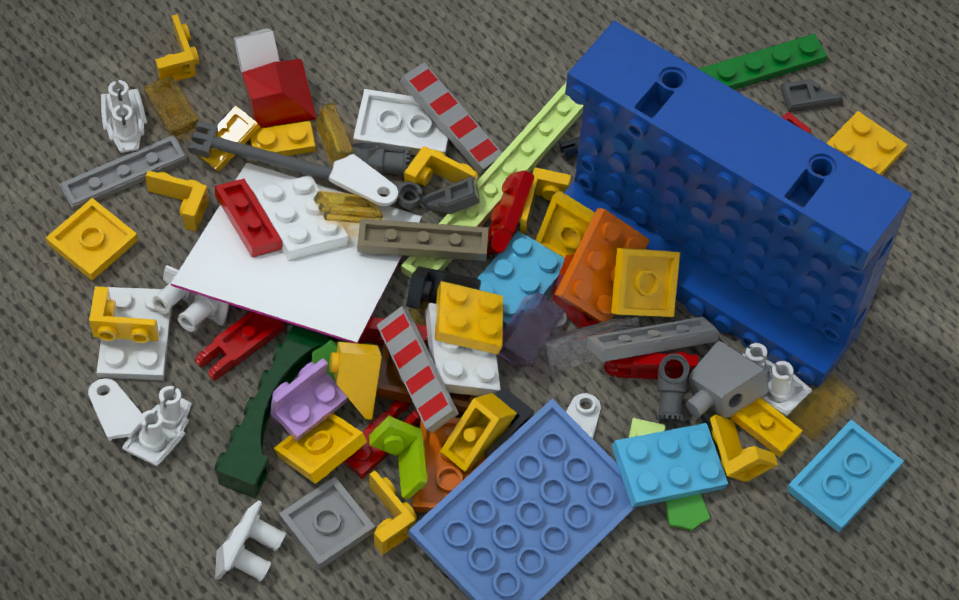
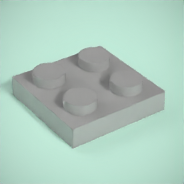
M336 477L328 480L279 513L280 521L319 570L375 532V525Z

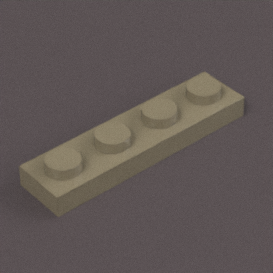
M360 218L357 252L486 261L489 228Z

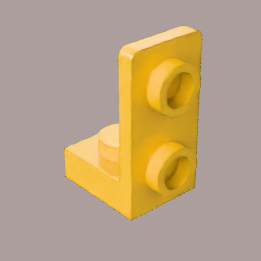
M178 14L172 15V23L181 52L155 59L161 85L196 76L195 65L200 64L195 46L190 47L188 44L191 41L188 26L186 23L181 24Z
M426 146L421 148L404 172V182L411 181L419 186H426L433 173L453 183L473 176L476 182L478 180V173L469 165L460 164L448 158L441 151L432 150Z
M534 167L533 175L535 178L518 221L521 233L526 235L536 195L543 196L546 200L551 201L555 193L558 191L564 193L570 187L571 175Z
M147 171L145 175L147 190L183 200L180 207V217H183L184 228L197 232L209 204L207 185H203L196 180L172 177L165 172Z
M95 286L89 317L93 337L105 341L127 339L137 343L159 341L160 334L156 320L115 317L116 301L111 300L109 288Z
M717 414L710 417L713 428L712 436L718 445L722 458L720 462L728 477L743 482L750 481L778 465L775 453L757 446L742 449L734 421Z
M373 471L369 474L370 488L395 517L394 519L388 518L381 522L374 532V546L384 555L409 538L407 533L416 524L417 515L409 503H402L395 495L397 492L392 482L387 477L381 478L376 471Z

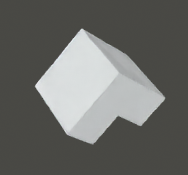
M268 28L250 32L249 35L233 38L241 75L244 71L279 61L272 30Z

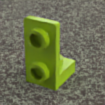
M388 416L369 435L370 446L398 457L401 496L409 500L425 486L428 478L422 429Z

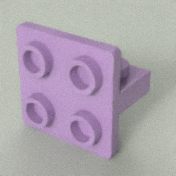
M324 358L316 364L313 362L307 364L301 369L297 379L290 384L284 382L272 394L269 422L273 426L280 423L296 442L348 402V397L327 374L328 362Z

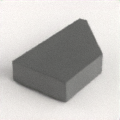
M811 79L782 83L780 87L788 112L840 105L844 100L842 95L838 93L834 95L822 89L821 84Z
M474 176L422 196L421 202L426 209L453 214L480 203L478 184Z

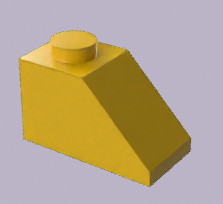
M338 342L337 352H331L329 372L334 373L336 384L365 419L372 420L382 357L378 345Z
M493 393L475 397L440 452L464 472L469 471L485 455L486 450L507 430L517 413Z

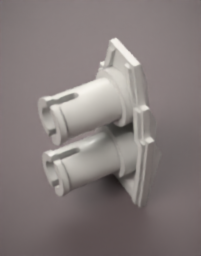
M119 80L120 89H117L116 81H113L108 86L109 93L101 94L103 130H107L110 141H114L119 152L124 153L139 150L141 136L144 135V124H147L138 89L129 90L127 83Z
M166 265L163 280L168 285L152 298L154 307L159 312L166 314L183 299L188 303L189 307L179 314L178 321L185 330L194 331L206 317L218 325L224 326L226 324L229 304L171 286V282L179 270Z
M753 343L749 345L750 349L747 347L746 353L742 355L765 369L769 391L761 396V398L787 417L812 392V389L793 374V367L790 363L786 361H779L775 364L766 359V347L760 343Z
M167 386L160 390V405L157 404L152 410L145 411L142 414V426L133 434L132 438L128 437L122 447L123 450L155 466H158L184 437V429L189 422L187 416L192 403L181 398V392L178 388L175 390L174 395V386Z
M258 500L246 510L239 524L229 533L225 543L217 550L216 580L222 579L223 575L230 571V569H233V567L254 577L259 582L265 577L271 562L246 550L244 542L250 537L276 552L286 532L259 519L260 515L258 512L262 506L261 501Z

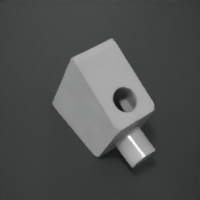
M718 341L689 374V383L693 397L686 402V407L697 418L708 409L713 410L723 418H728L769 391L765 369L721 341Z

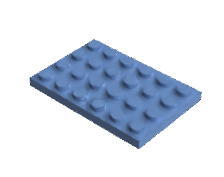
M552 398L408 531L407 535L470 600H541L636 507L632 508L617 463Z

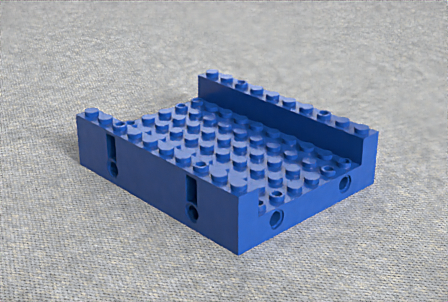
M614 20L567 73L565 94L575 103L584 106L575 178L564 194L596 212L597 208H602L615 215L650 239L646 247L647 250L680 252L676 300L685 305L692 315L697 317L703 316L711 321L720 332L724 334L730 333L740 339L746 348L750 349L749 345L753 343L764 345L770 362L774 364L779 361L790 363L793 367V373L806 385L813 384L820 389L860 334L912 193Z

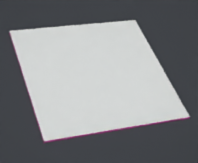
M246 163L236 180L245 178L252 190L295 179L296 177ZM316 184L348 234V245L288 261L282 249L251 257L220 205L171 282V286L340 340L358 343L403 256L357 252L360 218L420 223L422 216L391 206H379L367 199Z

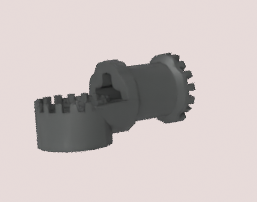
M369 143L350 145V155H356L369 166H377V172L382 176L384 174H400L404 176V172L409 166L408 164H411V161H409L412 157L411 150H406L405 153L386 152L385 149H379L377 145Z
M669 354L659 364L657 391L660 393L659 413L655 414L656 420L666 421L667 419L669 421V418H671L673 422L674 420L676 422L685 421L682 408L683 394L687 393L689 364L681 355ZM675 360L681 363L683 366L682 376L677 379L669 378L664 371L667 362Z

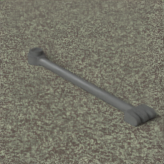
M201 121L197 122L195 129L198 132L193 133L191 138L193 142L189 143L187 149L192 154L209 158L213 148L329 180L333 170L331 167L217 137L218 126ZM411 181L402 184L396 183L395 186L398 189L396 201L405 209L418 207L422 197L420 186ZM410 195L413 196L415 199L413 201H407L404 199V197Z

